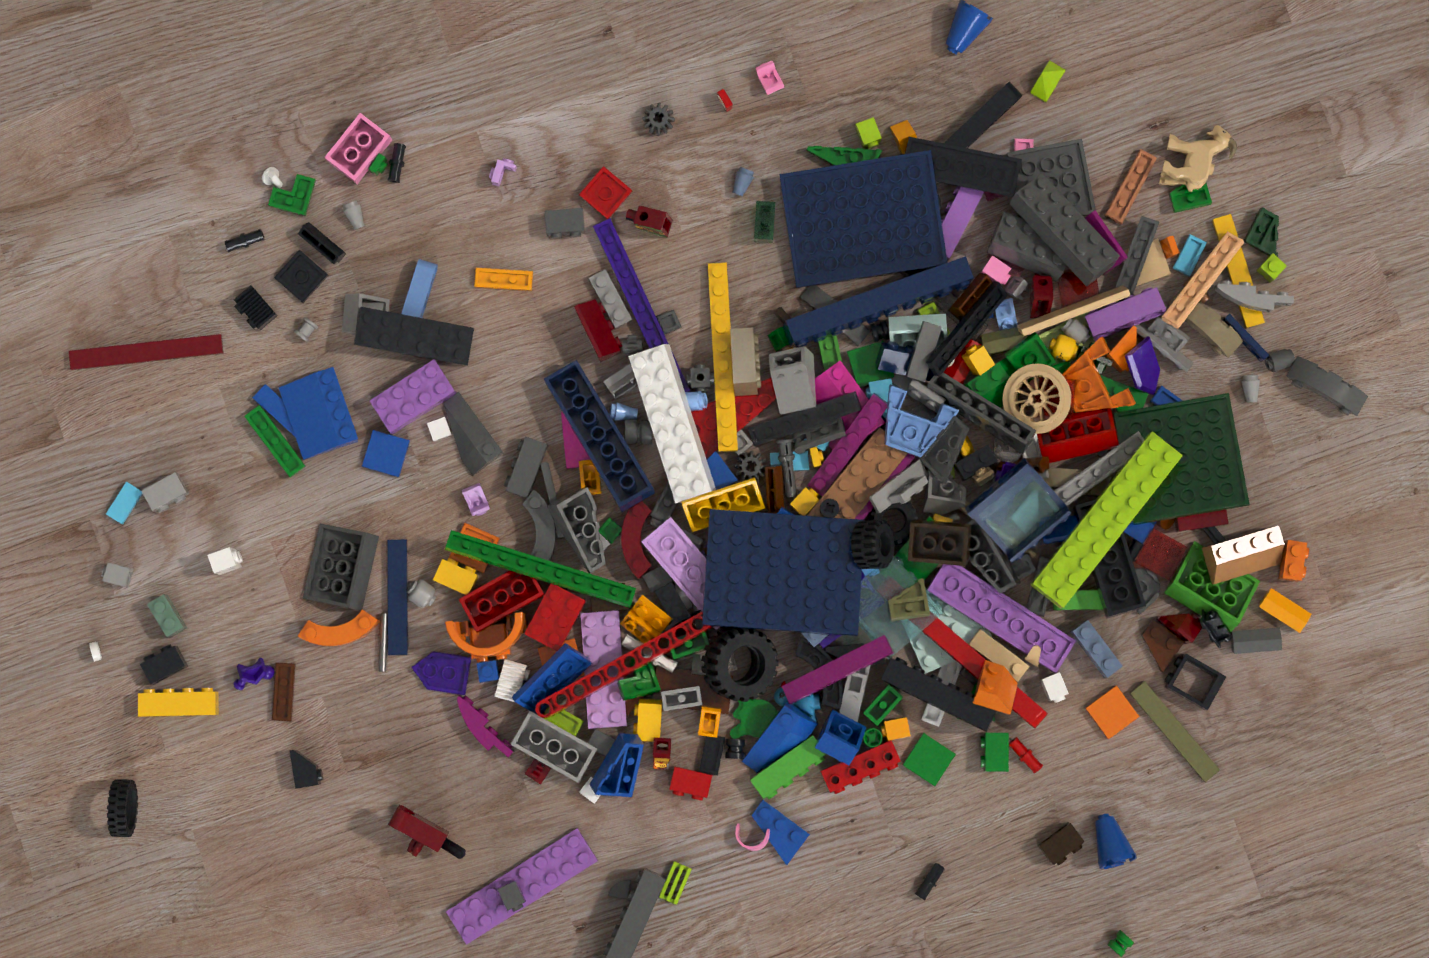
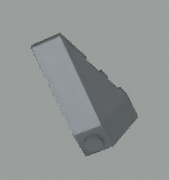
M588 487L562 496L547 505L555 523L588 573H592L605 565L603 544L599 535L600 526L596 517L597 507Z

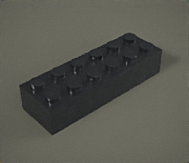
M1096 500L1073 507L1078 523ZM1123 532L1092 571L1106 619L1146 607Z
M896 657L895 660L890 659L881 678L883 682L985 732L988 731L997 713L996 710L974 704V694L968 691L964 694L959 691L960 687L952 683L945 685L940 677L933 674L929 677L924 674L925 670L915 665L911 668L907 666V661Z

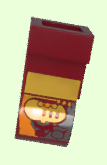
M654 737L653 769L669 770L671 738ZM663 743V744H666V745H668V746H667V747H659L658 744Z

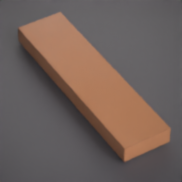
M1142 149L1139 150L1105 217L1122 225L1157 157Z

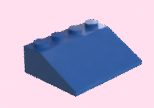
M334 367L315 372L279 387L303 460L358 442V437Z

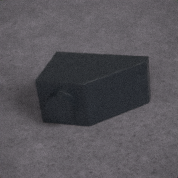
M289 750L295 789L321 785V780H323L322 769H318L317 764L299 751Z

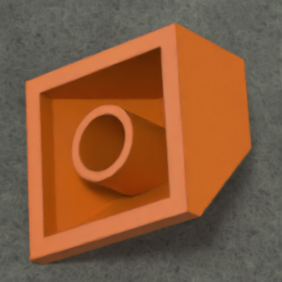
M1134 325L1105 356V358L1113 361L1111 366L1120 373L1124 370L1129 371L1125 355L1136 346L1137 327Z

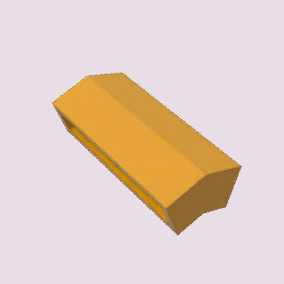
M1272 588L1266 592L1264 598L1259 603L1261 609L1299 633L1312 615Z

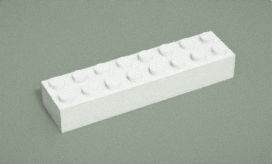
M663 344L628 356L675 503H681V501L715 491V484L670 344Z

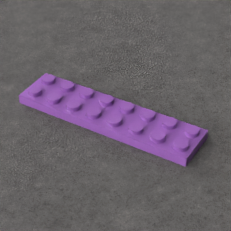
M942 564L926 591L1025 655H1028L1034 645L1040 646L1039 664L1053 673H1057L1076 642L1075 639L1010 597L999 593L993 586L962 566Z
M576 828L447 910L446 913L467 945L598 860L579 829ZM517 880L526 902L523 903V908L515 912L512 909L507 911L497 889Z

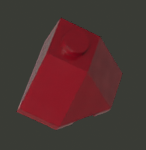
M1185 613L1158 616L1156 619L1169 631L1182 639L1185 644L1193 643L1202 629L1200 618L1193 613L1191 615Z

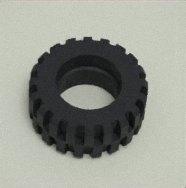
M726 627V630L721 629L717 631L718 635L712 636L709 639L711 643L705 646L704 650L706 653L705 656L702 655L701 659L704 662V666H701L702 673L706 674L704 679L706 683L710 684L709 687L717 692L718 695L741 702H747L749 699L755 700L759 697L758 694H765L767 686L771 687L774 683L772 679L773 676H777L778 671H775L776 666H779V660L775 659V656L778 655L777 650L772 648L774 646L773 642L767 639V635L755 629ZM742 646H747L752 659L750 669L743 678L733 681L728 671L729 659L735 650Z

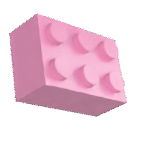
M359 113L325 156V159L354 183L358 184L369 171L379 153L382 154L392 142V138L363 114Z

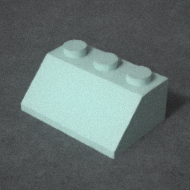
M946 314L888 317L890 341L899 344V346L906 347L909 345L915 347L922 321L942 327L936 348L947 338Z

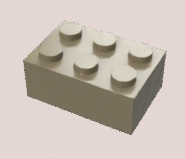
M753 327L730 329L735 396L758 395V388H761L758 334H754Z

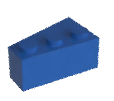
M619 733L590 782L595 795L632 797L644 747L642 740L637 734Z

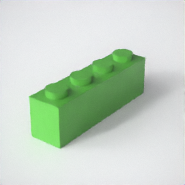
M813 735L750 779L763 799L766 797L768 800L778 794L776 791L781 786L784 788L788 787L794 782L792 778L797 775L803 776L810 771L808 769L810 765L814 763L817 766L825 760L823 756L826 753H822L815 748L817 740Z

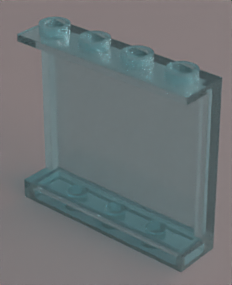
M898 556L892 557L888 567L874 569L861 580L859 626L872 641L886 635L894 652L887 656L889 660L943 614L941 611L943 609L937 600L933 601L928 596L930 593L925 587L930 616L891 622L888 601L894 596L901 594L906 588H910L917 583L916 576L911 571L907 572L903 567V561Z

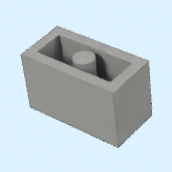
M176 472L142 490L151 510L154 512L158 511L159 513L169 509L168 505L173 502L178 504L186 499L185 496L189 494L180 475Z
M700 686L661 692L664 711L702 705Z

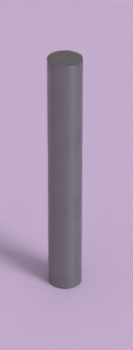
M380 614V672H386L388 614Z

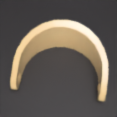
M1034 645L1028 655L1024 657V660L1036 667L1039 665L1040 646Z

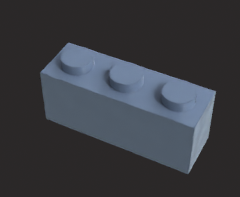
M1089 620L1083 621L1070 631L1104 678H1108L1123 667Z

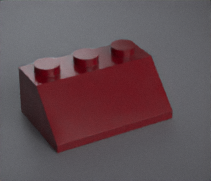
M596 299L574 306L600 362L621 353L620 348L623 346L618 336L614 338L611 332L614 330L610 319H605L603 314L606 311L602 303H597Z

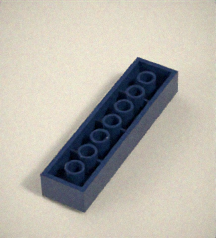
M575 360L544 378L546 386L621 512L655 494L653 486L578 361Z

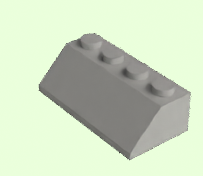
M531 711L527 714L511 743L515 748L578 783L597 751V748Z

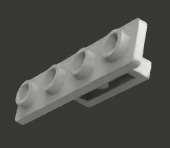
M1162 315L1158 316L1149 327L1145 323L1135 325L1137 327V334L1141 335L1144 339L1150 336L1152 345L1164 357L1171 359L1179 369L1188 372L1193 362L1179 351L1190 339L1189 336L1179 328L1177 329L1162 321Z
M896 374L892 379L894 386L905 389L908 395L938 413L941 404L945 403L946 399L927 388L928 384L923 381Z
M920 459L913 462L869 497L876 513H881L894 503H907L911 500L913 494L923 490V486L928 483L926 478L928 473Z

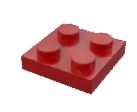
M603 166L581 191L579 196L603 217L610 219L633 191Z

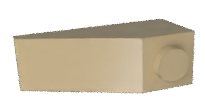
M981 629L976 632L968 643L988 661L1005 666L1017 682L1030 667Z

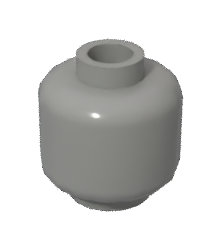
M423 579L414 580L406 592L408 593V600L420 608H424L426 605L431 606L436 599V596H434L435 588Z

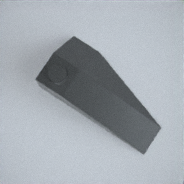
M459 392L443 403L461 460L473 476L504 454Z

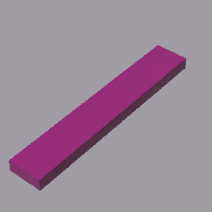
M883 635L782 686L789 704H793L894 652L886 635Z

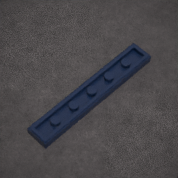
M407 539L387 540L388 655H408Z

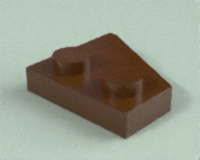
M1154 619L1141 635L1162 672L1165 671L1185 643Z

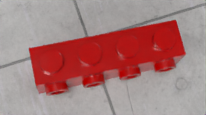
M889 740L877 747L857 754L850 765L839 762L820 772L829 792L834 791V794H838L845 790L844 786L852 784L853 787L862 783V778L869 776L871 779L880 775V771L885 768L888 771L897 768V763L901 762L892 740Z

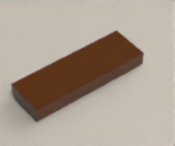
M275 664L272 720L292 721L296 664Z

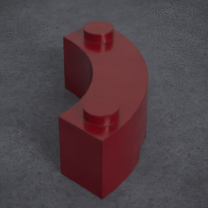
M643 501L629 508L623 522L621 534L625 560L638 580L652 567L646 559L641 546L642 529L652 512Z

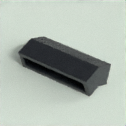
M310 222L303 225L298 235L331 263H339L346 255L341 248Z

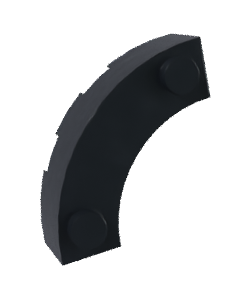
M800 637L795 653L796 657L808 662L814 670L833 661L820 646L816 645L813 647L807 639ZM841 680L822 689L821 704L841 709L843 687Z

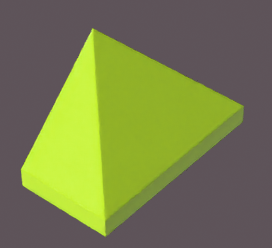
M1049 60L1030 93L1047 102L1066 70Z

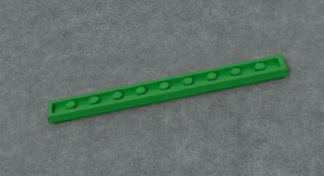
M453 530L450 532L445 547L447 551L628 608L631 607L636 591L634 587Z

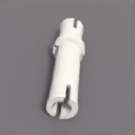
M627 634L622 646L633 650L644 643ZM645 648L642 651V656L645 658H649L652 655L651 648ZM665 655L651 661L653 665H659L673 673L678 664L677 661Z

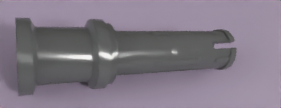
M793 438L776 440L780 455L778 460L782 463L785 497L798 496L793 468L795 454L792 452L791 445Z

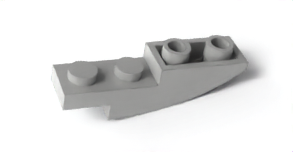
M1220 281V284L1214 286V290L1227 300L1256 311L1272 312L1274 305L1291 306L1294 304V296H1288L1287 292H1277V295L1269 294V291H1258V294H1256V286H1251L1249 282H1239V285H1233L1231 281Z
M871 665L847 676L840 714L856 722L859 720Z

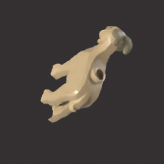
M1219 125L1214 126L1211 132L1206 133L1213 140L1185 142L1170 134L1167 150L1184 153L1186 158L1184 166L1181 168H1175L1170 162L1165 160L1159 185L1174 186L1182 184L1190 192L1193 189L1202 188L1207 182L1208 176H1212L1215 164H1211L1212 157L1229 148V159L1233 158L1237 150L1235 140Z

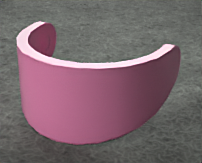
M737 823L735 835L739 844L745 849L758 851L768 843L770 829H767L764 840L756 846H746L742 843L739 836V823Z

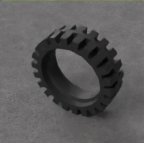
M115 779L110 786L107 805V825H109L108 830L112 837H131L134 833L135 823H137L136 815H138V795L136 784L133 780Z

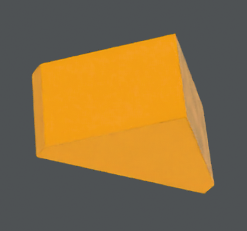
M908 120L890 126L901 155L906 153L909 137L917 138Z
M579 461L581 489L588 487L591 495L601 494L600 475L592 461Z
M702 705L698 735L717 738L721 708Z

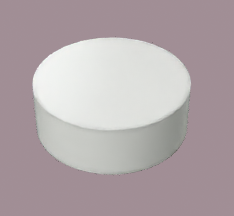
M98 642L89 643L94 662L101 660L102 656Z

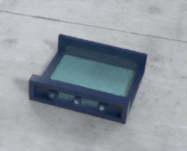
M1025 458L965 507L967 514L972 519L974 518L1003 550L1011 563L1021 559L1025 554L1024 552L1029 548L1035 547L1042 537L1051 534L1054 531V527L1059 523H1064L1071 514L1067 505Z

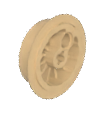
M1045 364L1026 365L1015 371L1005 385L1003 391L1004 410L1035 429V434L1046 433L1058 427L1070 410V387L1064 376L1051 366ZM1038 376H1043L1045 378L1041 389L1039 386ZM1032 377L1034 378L1035 390L1028 382V379ZM1050 379L1053 382V385L1045 391L1048 380ZM1023 384L1031 391L1030 394L1020 390ZM1057 387L1059 393L1056 395L1048 396V394ZM1018 393L1028 396V399L1018 401ZM1036 395L1040 396L1041 402H1036ZM1060 397L1059 405L1049 401L1051 398ZM1047 404L1057 407L1056 412L1053 413ZM1029 405L1034 408V413L1031 416L1026 414V407ZM1043 407L1050 415V418L1047 420L1044 418ZM1040 414V421L1035 422L1034 419Z

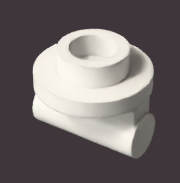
M269 167L264 171L262 175L263 183L266 185L274 184L276 188L282 187L283 183L279 179L278 169Z

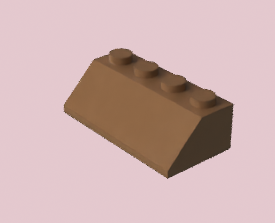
M1278 525L1202 547L1212 585L1281 564L1284 541Z

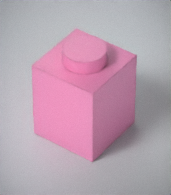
M992 256L981 273L988 274L992 282L997 281L1005 285L1011 277L1008 274L1011 268Z

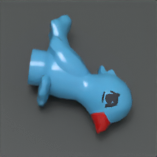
M785 681L781 683V686L774 693V700L781 707L788 701L782 688L786 684ZM813 693L793 703L795 707L816 722L818 721L815 710L821 709L819 694Z

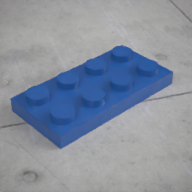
M565 643L512 698L517 704L537 714L535 708L539 701L572 684L592 662L588 657ZM543 704L541 706V713H543L549 707L548 704Z

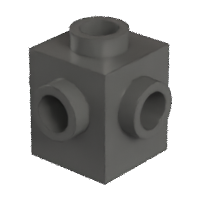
M694 365V368H690V373L687 374V385H691V390L707 392V389L711 388L710 384H714V372H710L709 367L706 368L705 365ZM702 374L704 379L702 381L697 380V375Z

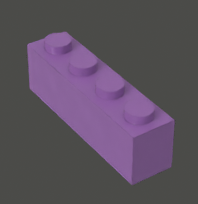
M957 186L953 193L956 196L953 203L949 201L944 210L947 212L945 219L941 218L947 261H949L984 191Z
M1150 287L1144 289L1141 294L1136 296L1130 295L1124 298V301L1108 304L1104 309L1092 310L1085 316L1094 342H1096L1102 336L1104 338L1133 325L1135 326L1163 315L1166 312V307L1158 288L1152 289Z

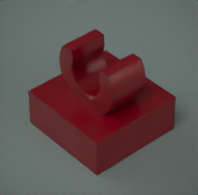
M534 759L525 775L541 785L552 768Z

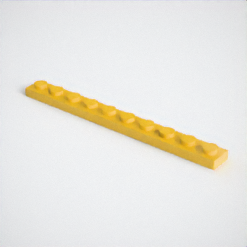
M727 262L708 264L718 449L719 452L738 451L732 372Z

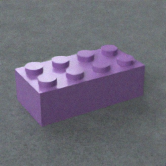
M433 359L371 399L370 403L388 431L393 435L454 396L456 392L437 362Z

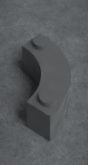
M1297 356L1286 375L1292 381V385L1300 389L1304 387L1336 405L1339 408V412L1347 416L1349 414L1358 416L1368 398L1359 388L1343 381V378L1330 370L1327 372L1323 368L1318 367V364Z
M533 490L522 504L531 514L536 528V541L530 555L551 561L557 537L554 519L545 500Z

